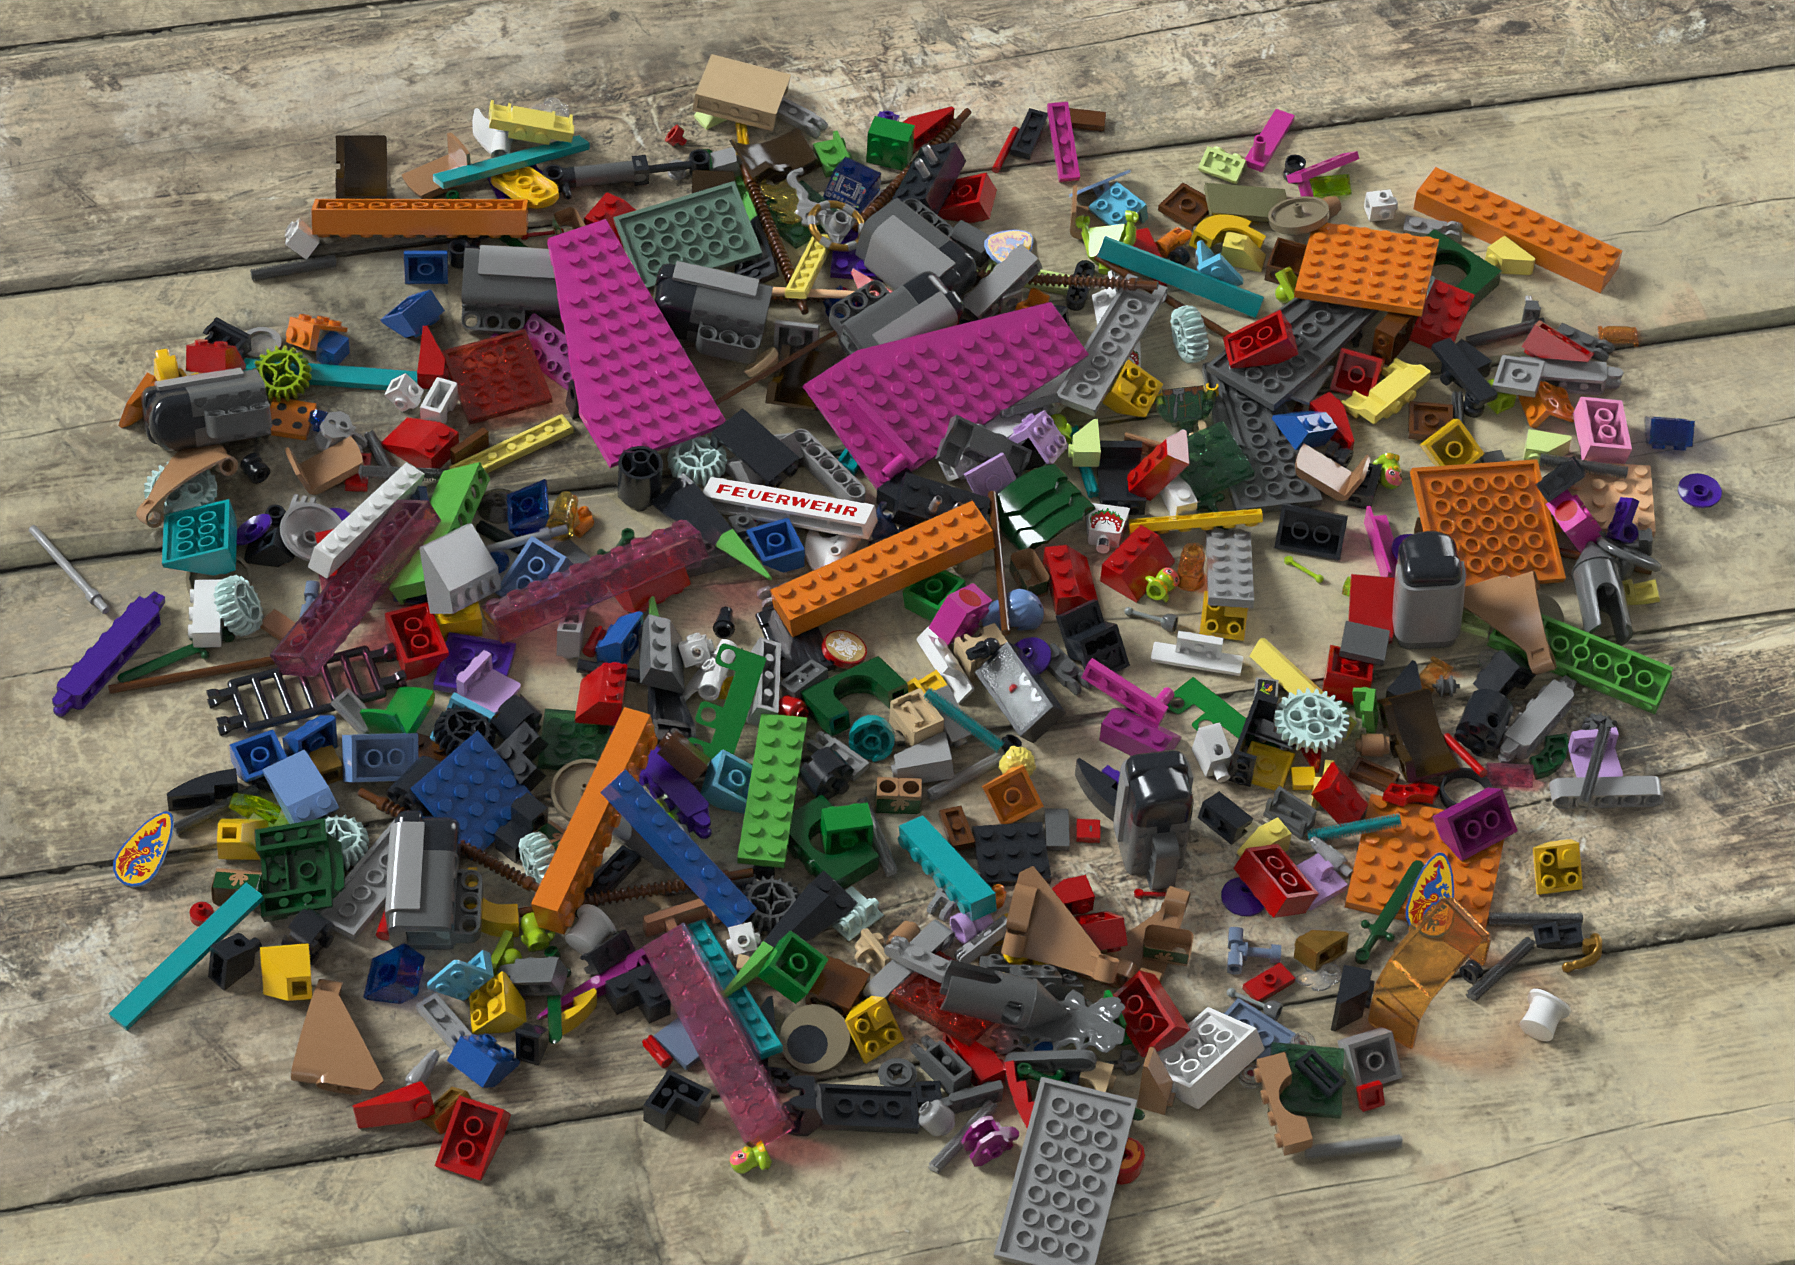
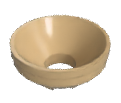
M771 347L758 355L754 363L748 364L745 367V374L753 378L777 364L779 360L777 349Z

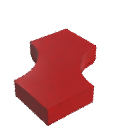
M1421 781L1409 785L1391 783L1384 791L1382 800L1402 807L1413 802L1433 804L1439 795L1440 788Z

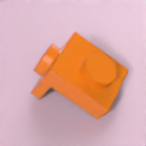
M1031 288L1028 298L1017 303L1015 311L1049 303L1050 296L1036 288Z

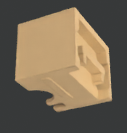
M995 623L983 627V631L979 630V637L977 638L970 637L967 634L964 635L962 640L960 637L955 638L953 656L957 659L971 683L980 680L975 671L991 656L986 659L978 658L970 661L965 654L966 650L974 647L977 642L984 641L990 637L999 641L1000 648L1008 642Z
M921 688L890 702L889 723L896 732L900 731L903 734L907 747H912L939 733H943L944 719L933 704L931 705V702L928 703L929 700L926 701L927 698L924 700L923 696L925 693Z

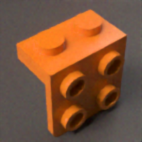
M299 314V317L290 316L289 325L286 330V342L307 350L317 351L320 330L347 332L348 327L342 326L341 321L330 320L329 317L317 316V318H312L311 315Z
M1540 381L1535 397L1518 395L1530 427L1536 429L1550 415L1574 423V408L1568 398V392L1564 388Z

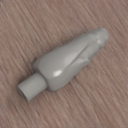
M1312 837L1310 839L1311 847L1325 861L1328 860L1334 866L1336 872L1340 871L1347 878L1352 876L1353 870L1346 865L1348 861L1343 854L1335 850L1331 845H1327L1320 838Z
M431 1050L417 1066L413 1067L406 1076V1086L419 1081L425 1084L440 1057L438 1050Z

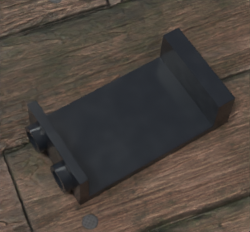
M743 408L712 432L710 445L715 450L722 445L728 448L765 481L764 486L779 488L787 477H793L798 471L800 457Z
M1100 440L1101 454L1099 467H1097L1100 504L1130 508L1129 515H1145L1146 497H1139L1130 493L1127 481L1129 472L1141 463L1142 441Z
M1572 456L1544 476L1535 485L1549 503L1584 478L1587 473L1575 456Z
M1259 691L1256 692L1233 753L1229 781L1251 787L1257 756L1244 753L1250 737L1249 733L1254 727L1253 724L1256 718L1260 719L1263 717L1267 720L1275 721L1274 717L1279 697Z

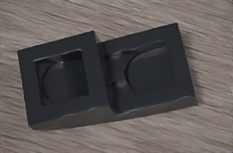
M1555 921L1532 926L1537 948L1571 949L1579 948L1583 945L1584 938L1580 922L1557 926Z

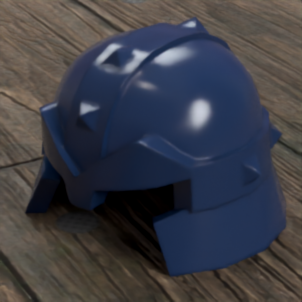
M880 502L876 510L878 521L871 533L872 540L891 537L909 529V527L900 525L897 529L895 523L891 522L892 515L886 516L883 514V511L886 510V502Z

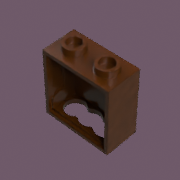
M1278 237L1266 265L1264 280L1280 284L1275 274L1289 266L1298 279L1307 245Z
M1388 312L1375 328L1371 355L1385 359L1384 364L1390 366L1409 343L1415 316ZM1407 324V327L1405 328L1406 334L1400 333L1402 328Z
M677 730L672 734L667 732L658 744L660 749L657 754L691 783L698 779L711 761L708 756Z
M827 955L829 960L806 995L805 1004H818L812 999V997H816L821 1001L830 1003L832 1006L841 1008L844 1013L839 1014L845 1020L852 1007L859 1004L864 998L863 990L870 981V973L862 968L851 966L841 959H835Z

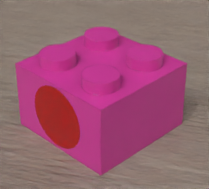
M1567 489L1546 504L1580 553H1582L1588 541L1596 543V539L1602 537L1599 533L1602 531L1601 527L1577 494L1572 496Z
M972 583L946 597L929 629L939 638L943 639L947 645L954 643L957 637H960L962 640L965 634L972 636L978 631L980 620L989 613L988 607L992 599Z

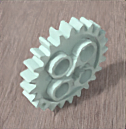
M159 465V472L152 470V476H147V483H144L145 499L148 498L153 486L164 470L163 466ZM207 469L181 485L167 497L164 503V514L215 503L214 497H217L215 476L211 475V471Z
M1306 688V692L1302 693L1300 689H1297L1296 695L1290 692L1288 698L1283 697L1282 703H1278L1277 710L1275 711L1274 726H1277L1278 734L1282 733V740L1289 739L1288 746L1294 743L1297 744L1296 750L1305 747V752L1308 753L1309 749L1313 748L1314 752L1318 753V748H1321L1324 752H1327L1328 746L1335 749L1336 743L1341 744L1342 738H1346L1350 717L1346 714L1347 708L1342 707V701L1335 702V695L1327 697V691L1319 694V690L1316 688L1314 693H1311L1309 688Z

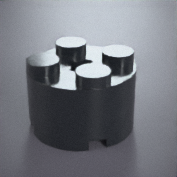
M515 694L497 709L500 711L498 717L493 716L490 723L494 724L496 734L505 741L524 721L538 733L542 727L539 723L543 714L522 694H520V697Z
M825 747L811 755L813 760L809 764L805 762L801 767L799 779L816 798L823 795L827 800L837 794L842 795L849 789L848 782L854 772V769L831 747Z
M308 907V910L304 908L290 923L288 928L291 929L289 936L284 934L281 946L309 943L310 965H314L320 956L318 952L323 947L327 949L333 942L334 936L331 933L335 925L310 907Z

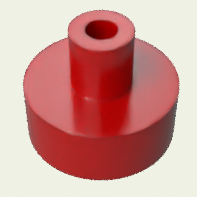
M675 125L667 134L665 142L671 146H675L677 143L683 146L687 142V139L683 137L685 130L679 125Z
M197 902L191 906L189 911L191 922L199 927L214 913L213 907L207 902Z

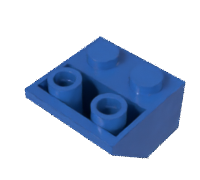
M486 1033L484 1035L460 1036L447 1059L449 1063L482 1088L495 1087L518 1067L521 1062L514 1057L513 1051L506 1047H501L496 1043L497 1040L493 1036Z

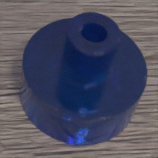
M322 410L310 411L308 422L314 425L313 431L319 432L321 430L320 425L329 414L328 412Z
M501 550L490 553L498 566V572L506 571L510 564L508 555Z

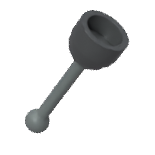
M1131 607L1125 608L1124 611L1127 616L1136 615L1158 621L1164 630L1172 633L1175 632L1178 625L1179 616L1168 613L1160 618L1135 611Z
M1234 988L1227 990L1229 997L1235 996L1263 1008L1264 1014L1275 1021L1281 1015L1283 1003L1270 1000L1264 1004L1237 993Z

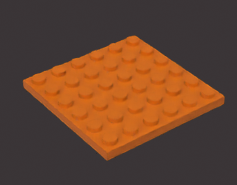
M1327 222L1319 229L1310 233L1294 291V298L1422 317L1439 239Z
M1537 459L1417 467L1410 470L1423 532L1438 531L1449 535L1455 540L1459 559L1464 561L1465 587L1502 575L1515 577L1530 571L1536 573L1539 584L1564 582L1566 577L1550 510L1546 506L1548 502L1535 485L1542 480Z
M1371 794L1365 816L1366 822L1367 819L1370 822V818L1373 821V818H1381V816L1383 818L1386 816L1387 818V815L1389 817L1392 815L1393 817V814H1395L1396 817V814L1399 813L1402 827L1397 825V828L1395 826L1392 828L1391 826V829H1389L1388 826V829L1385 827V830L1381 831L1380 829V831L1377 830L1376 832L1371 830V833L1368 830V833L1365 831V834L1362 831L1344 907L1380 915L1410 865L1416 860L1426 864L1436 853L1441 852L1449 860L1454 880L1453 918L1446 930L1483 939L1504 839L1462 861L1440 838L1432 816L1444 810L1415 803H1409L1402 807L1382 800L1383 796ZM1409 895L1394 919L1407 921L1406 906Z

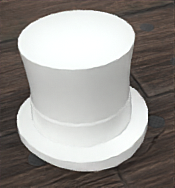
M584 904L577 910L579 919L565 936V940L575 951L583 955L601 945L607 936L613 937L617 930L602 910L593 905Z
M1532 989L1528 994L1530 1006L1519 1023L1520 1028L1534 1039L1550 1041L1553 1039L1558 1022L1569 1016L1571 1008L1564 1001L1544 990Z

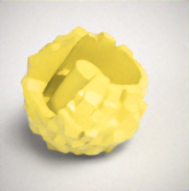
M1011 746L999 761V769L1004 774L1008 769L1023 764L1028 775L1031 776L1033 771L1036 770L1034 756L1031 751L1024 747Z

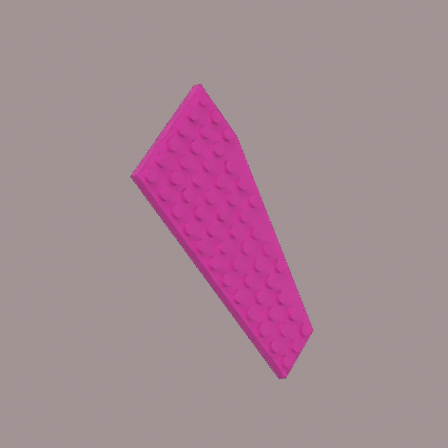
M606 219L548 238V250L556 281L557 298L567 340L569 363L579 405V416L609 468L618 466L620 455L630 447L646 446L660 451L713 432L726 421Z
M1052 302L857 350L804 384L803 388L877 490V488L888 481L882 476L880 471L896 456L849 407L851 401L858 394L920 458L910 469L913 472L936 457L940 441L945 438L950 419L953 416L959 415L975 424L985 425L997 417L1001 410L1014 406L1088 357L1089 354Z

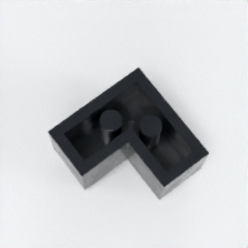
M1501 649L1492 656L1488 666L1477 674V679L1473 685L1478 689L1498 691L1507 697L1514 687L1525 689L1536 674L1532 673L1529 663L1521 655Z
M524 721L495 751L513 771L516 781L522 786L525 785L530 792L546 777L533 760L549 744Z
M528 792L521 798L515 799L511 805V821L505 826L499 827L495 833V848L516 864L520 860V839L548 823V807Z
M649 963L605 981V998L616 1015L637 1006L649 1024L671 1015V997Z
M668 1069L643 1105V1121L664 1132L676 1114L699 1124L711 1107V1090Z

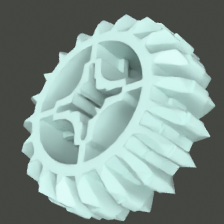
M1186 305L1175 309L1170 320L1171 336L1173 337L1175 350L1178 351L1181 360L1186 364L1204 360L1208 354L1207 350L1209 347L1208 333L1203 322L1204 319L1201 318V313L1193 305Z
M708 435L706 437L699 436L671 446L667 459L668 468L671 469V474L674 478H678L684 473L693 482L702 484L704 487L710 477L720 478L721 475H724L727 463L726 452L723 446L715 450L710 445Z
M235 575L218 582L213 593L216 599L214 603L217 606L216 611L219 612L220 618L224 622V626H228L230 632L240 637L247 636L260 629V626L263 624L262 619L264 618L262 614L263 608L260 605L261 601L257 597L258 593H255L254 587L249 585V581L244 580L242 576Z
M335 814L333 818H330L326 815L325 820L328 833L341 842L344 868L348 871L350 865L355 867L368 851V832L366 828H363L362 822L356 823L355 817L348 819L346 814L343 817H338Z
M539 831L530 833L520 839L519 853L527 876L534 877L536 882L540 884L556 851L546 835Z

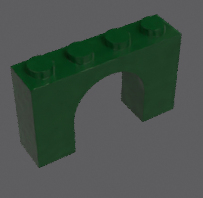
M1433 229L1426 235L1439 239L1433 267L1443 264L1453 265L1466 273L1467 276L1455 287L1475 295L1469 311L1499 286L1502 270L1436 229Z
M877 656L800 692L801 700L807 706L808 715L832 737L851 728L849 710L840 702L843 697L854 693L872 694L890 709V702L908 693V684L883 659Z
M820 795L793 811L788 848L793 857L799 859L804 864L809 874L817 877L824 870L845 890L878 870L879 855L865 840L846 852L836 855L821 853L811 845L810 840L820 833L822 809L832 806L823 795Z

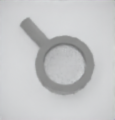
M257 327L246 332L251 335L252 351L245 358L260 359V354L267 355V348L271 352L275 351V346L282 350V339L275 330L267 327Z

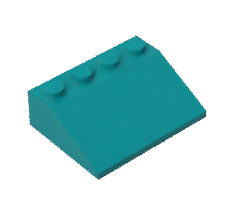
M230 499L164 514L163 568L208 575L228 574L236 570L237 519Z

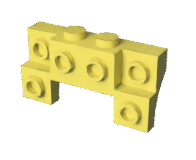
M494 100L490 101L489 128L508 131V138L546 145L550 144L551 139L572 142L574 135L572 114L568 118L555 115V111L551 113L513 106L511 112V103H508V106L494 104Z
M1396 357L1390 366L1382 368V374L1386 378L1369 391L1368 397L1354 390L1351 397L1341 402L1344 405L1345 411L1353 417L1358 418L1361 415L1372 424H1375L1383 417L1387 419L1392 414H1397L1402 406L1407 402L1413 401L1416 397L1415 391L1429 381L1431 371L1421 364L1411 365Z

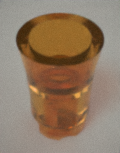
M1188 543L1181 552L1179 566L1176 571L1179 576V584L1177 586L1185 591H1197L1205 584L1204 547L1199 543Z

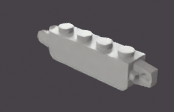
M1520 357L1545 361L1541 381L1562 387L1572 394L1601 395L1604 393L1605 388H1619L1622 382L1620 379L1624 374L1620 368L1607 367L1606 362Z
M1566 675L1559 681L1553 679L1548 686L1544 685L1541 688L1536 699L1532 698L1529 701L1526 710L1523 713L1520 712L1516 716L1514 724L1511 727L1507 726L1500 747L1501 753L1498 755V761L1501 764L1509 765L1516 757L1520 760L1527 759L1544 740L1545 736L1570 711L1572 699L1574 698L1573 691L1577 683L1575 680Z

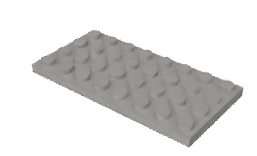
M1041 1077L995 1248L994 1259L1019 1265H1096L1137 1104L1136 1099Z

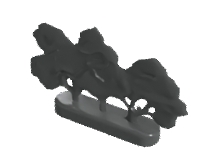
M1072 990L1065 996L1064 1001H1059L1067 1009L1065 1018L1026 1031L1000 1024L999 1027L992 1030L990 1038L996 1041V1051L999 1054H1007L1004 1062L1014 1060L1017 1067L1021 1063H1028L1032 1066L1033 1070L1039 1073H1057V1070L1060 1068L1065 1069L1066 1072H1088L1094 1070L1097 1064L1095 1053L1085 1050L1088 1046H1095L1101 1052L1107 1053L1114 1049L1116 1044L1123 1043L1125 1029L1115 1024L1113 1020L1120 1016L1125 1006L1120 1003L1121 1000L1118 997L1114 996L1100 998L1096 1003L1087 1007L1084 1001L1085 996ZM1025 1035L1030 1039L1029 1046H1027L1028 1043L1023 1044L1022 1036ZM1086 1037H1089L1088 1043H1084ZM1038 1038L1039 1040L1034 1044L1033 1040ZM1014 1040H1017L1019 1044L1014 1045ZM1043 1041L1052 1042L1054 1045L1052 1051H1034V1047ZM1070 1043H1075L1077 1049L1059 1050L1060 1047ZM1019 1047V1048L1023 1049L1025 1052H1011V1051H1012L1014 1048Z

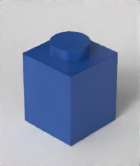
M329 331L317 345V361L321 364L339 365L350 353L349 338L335 331Z

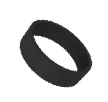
M1460 768L1459 771L1444 776L1440 788V799L1446 808L1457 804L1447 796L1444 789L1448 782L1457 778L1474 780L1481 784L1484 789L1492 788V785L1486 776L1481 778L1472 768Z

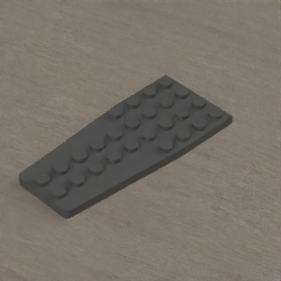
M1294 298L1278 310L1282 311L1292 326L1298 355L1279 364L1231 369L1225 349L1207 364L1206 371L1274 411L1316 376L1341 348L1380 310Z
M1210 362L1204 363L1202 365V376L1205 391L1207 383H1209V388L1211 389L1215 388L1216 384H1219V395L1213 398L1212 404H1208L1212 426H1216L1218 430L1216 442H1221L1223 446V451L1219 453V461L1234 511L1262 509V512L1281 510L1283 503L1302 507L1322 505L1319 489L1296 475L1295 462L1299 450H1295L1272 420L1273 415L1290 413L1286 403L1284 402L1276 410L1272 411L1208 373L1206 367Z

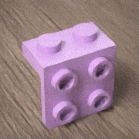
M1045 410L1036 415L1031 413L1021 420L1023 423L1013 428L1014 433L1008 438L1017 444L1030 438L1048 465L1054 463L1068 448L1065 437L1059 432L1053 419Z
M485 650L478 657H474L470 665L464 671H461L456 678L457 694L494 712L495 715L500 712L497 709L521 689L519 682L492 668L491 653Z
M1616 727L1611 728V733H1609L1610 736L1606 750H1604L1605 755L1602 757L1603 762H1601L1598 777L1623 776L1615 750L1619 735ZM1598 729L1578 730L1571 733L1568 751L1576 777H1586Z

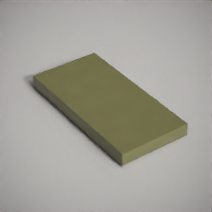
M1205 183L1204 185L1210 217L1214 215H1234L1249 221L1269 222L1268 213L1271 208L1287 200L1285 189Z

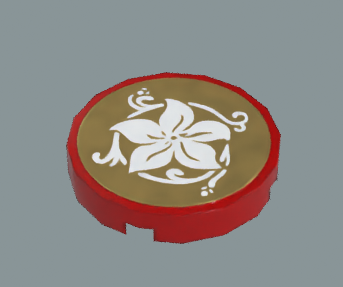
M835 630L828 633L824 638L822 652L828 661L831 659L835 662L834 665L850 669L865 660L867 647L864 641L856 634L844 630Z

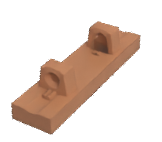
M699 898L643 916V931L646 937L666 932L667 935L673 932L678 936L677 929L680 926L709 917L713 924L722 921Z

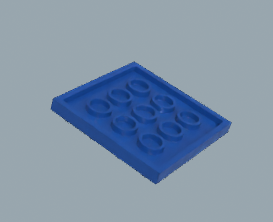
M476 731L410 788L434 817H452L456 819L461 828V840H465L466 844L471 843V847L476 846L477 850L482 849V851L495 841L497 829L511 821V805L513 801L521 798L527 792L532 795L525 785L522 786L516 781L513 771L479 731Z

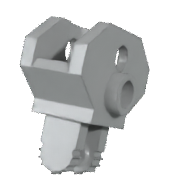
M342 411L329 412L320 425L321 430L314 439L317 449L321 452L349 436L355 440L361 453L368 445V440L355 432L356 427L352 425L349 415Z

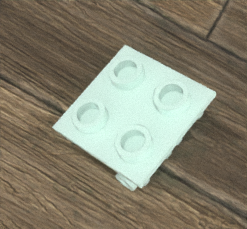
M853 886L845 891L858 904L845 917H842L840 922L832 926L848 941L859 935L862 929L870 927L884 916L878 910L880 904L876 898L866 899Z

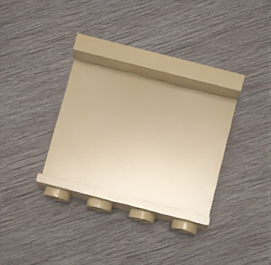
M711 54L695 93L692 111L773 131L784 94L788 92L791 74Z

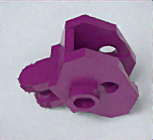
M984 1116L970 1125L961 1142L966 1151H973L969 1157L974 1167H978L1000 1157L1003 1151L1010 1150L1013 1147V1140H1017L1020 1135L1016 1127H1001L1000 1123L995 1122L992 1116Z

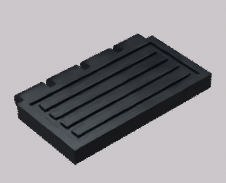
M773 605L762 607V611L755 614L764 638L781 643L780 675L782 678H786L811 659L827 668L828 671L835 670V663L831 659L828 661L822 652L824 638L818 626L792 637Z

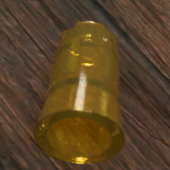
M561 492V495L554 502L547 521L544 523L545 527L549 529L566 524L568 533L552 537L551 539L566 541L572 538L574 534V522L579 501L577 496L570 492Z

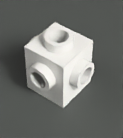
M1390 189L1366 192L1364 209L1369 222L1394 219L1395 210L1398 209V202L1396 197H1393Z
M405 373L391 380L384 396L401 412H404L410 408L414 409L421 402L420 397L424 390Z
M961 455L959 464L955 468L939 461L947 481L959 477L963 480L965 479L964 473L978 466L975 460L965 455Z
M694 633L687 636V640L681 641L678 645L685 668L696 665L697 668L702 667L708 659L712 658V653L715 652L712 639L708 640L706 634L700 636V633Z
M751 922L728 927L730 939L726 940L729 953H734L736 959H738V954L751 957L762 943L760 933H755Z

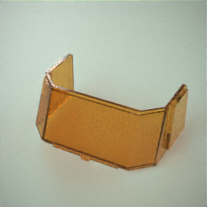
M1455 898L1441 899L1436 905H1432L1417 924L1412 923L1408 927L1410 932L1393 950L1394 954L1389 958L1375 983L1368 1022L1376 1028L1382 1027L1392 1031L1394 1039L1410 1049L1415 1046L1420 1020L1428 1006L1468 958L1476 961L1481 966H1484L1487 960L1492 939L1490 933Z

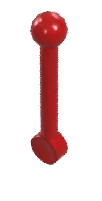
M554 230L534 233L527 232V235H523L521 239L527 240L529 237L554 235L555 232Z
M1135 889L1134 897L1137 899H1141L1143 896L1165 897L1166 892H1143L1142 889Z

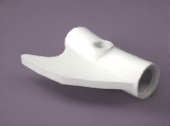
M478 108L474 109L472 120L473 136L480 145L491 154V158L510 154L513 139L508 138V131L489 128V120L482 115Z
M809 529L805 543V557L814 571L852 554L861 543V538L845 535L823 538L819 535L818 531Z
M727 639L720 641L712 658L702 665L686 686L683 693L685 701L697 691L705 700L712 701L718 698L722 683L726 679L729 669L717 665L715 659L721 644L726 643L737 647L735 643ZM726 649L722 652L721 659L723 662L730 664L736 655L734 651Z

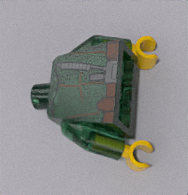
M1207 383L1206 390L1204 385L1173 389L1162 388V392L1157 395L1154 401L1156 411L1165 422L1171 423L1172 427H1181V430H1186L1188 438L1190 433H1194V425H1198L1199 420H1204L1209 416L1216 397L1219 395V384H1216V387L1211 389L1209 388V383Z

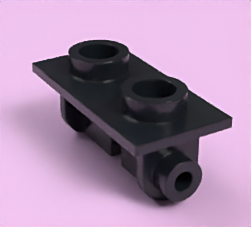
M1263 717L1255 719L1253 726L1257 728L1250 731L1249 734L1255 736L1254 739L1262 743L1270 741L1276 744V748L1284 751L1296 748V744L1288 746L1289 739L1282 740V733L1278 734L1274 731L1275 722Z

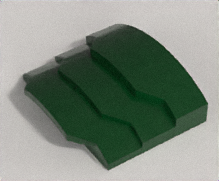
M1055 464L1043 466L1022 475L997 495L1000 532L1019 551L1027 548L1035 550L1042 544H1048L1061 532L1083 521L1086 515L1096 509L1082 495V492L1068 480V476ZM988 508L986 520L991 524L990 512Z
M325 818L255 829L256 852L261 858L264 900L260 903L263 921L270 922L288 919V916L297 915L304 908L308 910V907L313 910L332 908L333 899L345 888L342 844L328 833Z

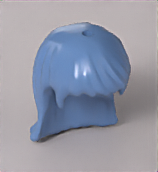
M1016 589L1007 593L1010 627H1019L1018 631L1037 629L1044 619V608L1039 598L1034 593L1025 589ZM997 599L991 602L988 607L989 613L981 621L984 627L995 623L999 630H1001L999 602Z

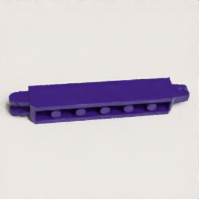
M155 591L146 598L139 596L128 605L126 611L120 617L114 620L107 632L102 633L95 645L88 648L82 659L76 662L70 672L58 681L56 686L57 693L52 698V704L55 706L53 707L54 715L62 717L72 708L76 710L84 709L161 625L159 612L166 603L165 596Z
M615 727L609 728V736H611ZM656 746L648 756L649 760L646 769H642L639 775L640 784L648 788L654 799H658L666 813H670L680 824H685L690 833L694 832L700 839H709L712 836V831L709 828L711 825L709 802L686 777L657 754L659 748Z

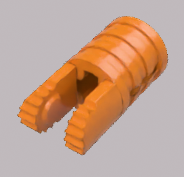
M1176 227L1155 242L1161 257H1168L1171 251L1190 240L1193 233L1190 230L1185 229L1182 231V229Z

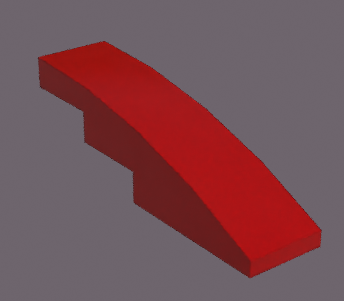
M1014 1060L1004 1062L1008 1085L1015 1106L1028 1129L1035 1102L1032 1098V1090L1026 1080L1021 1081L1017 1077L1018 1067Z

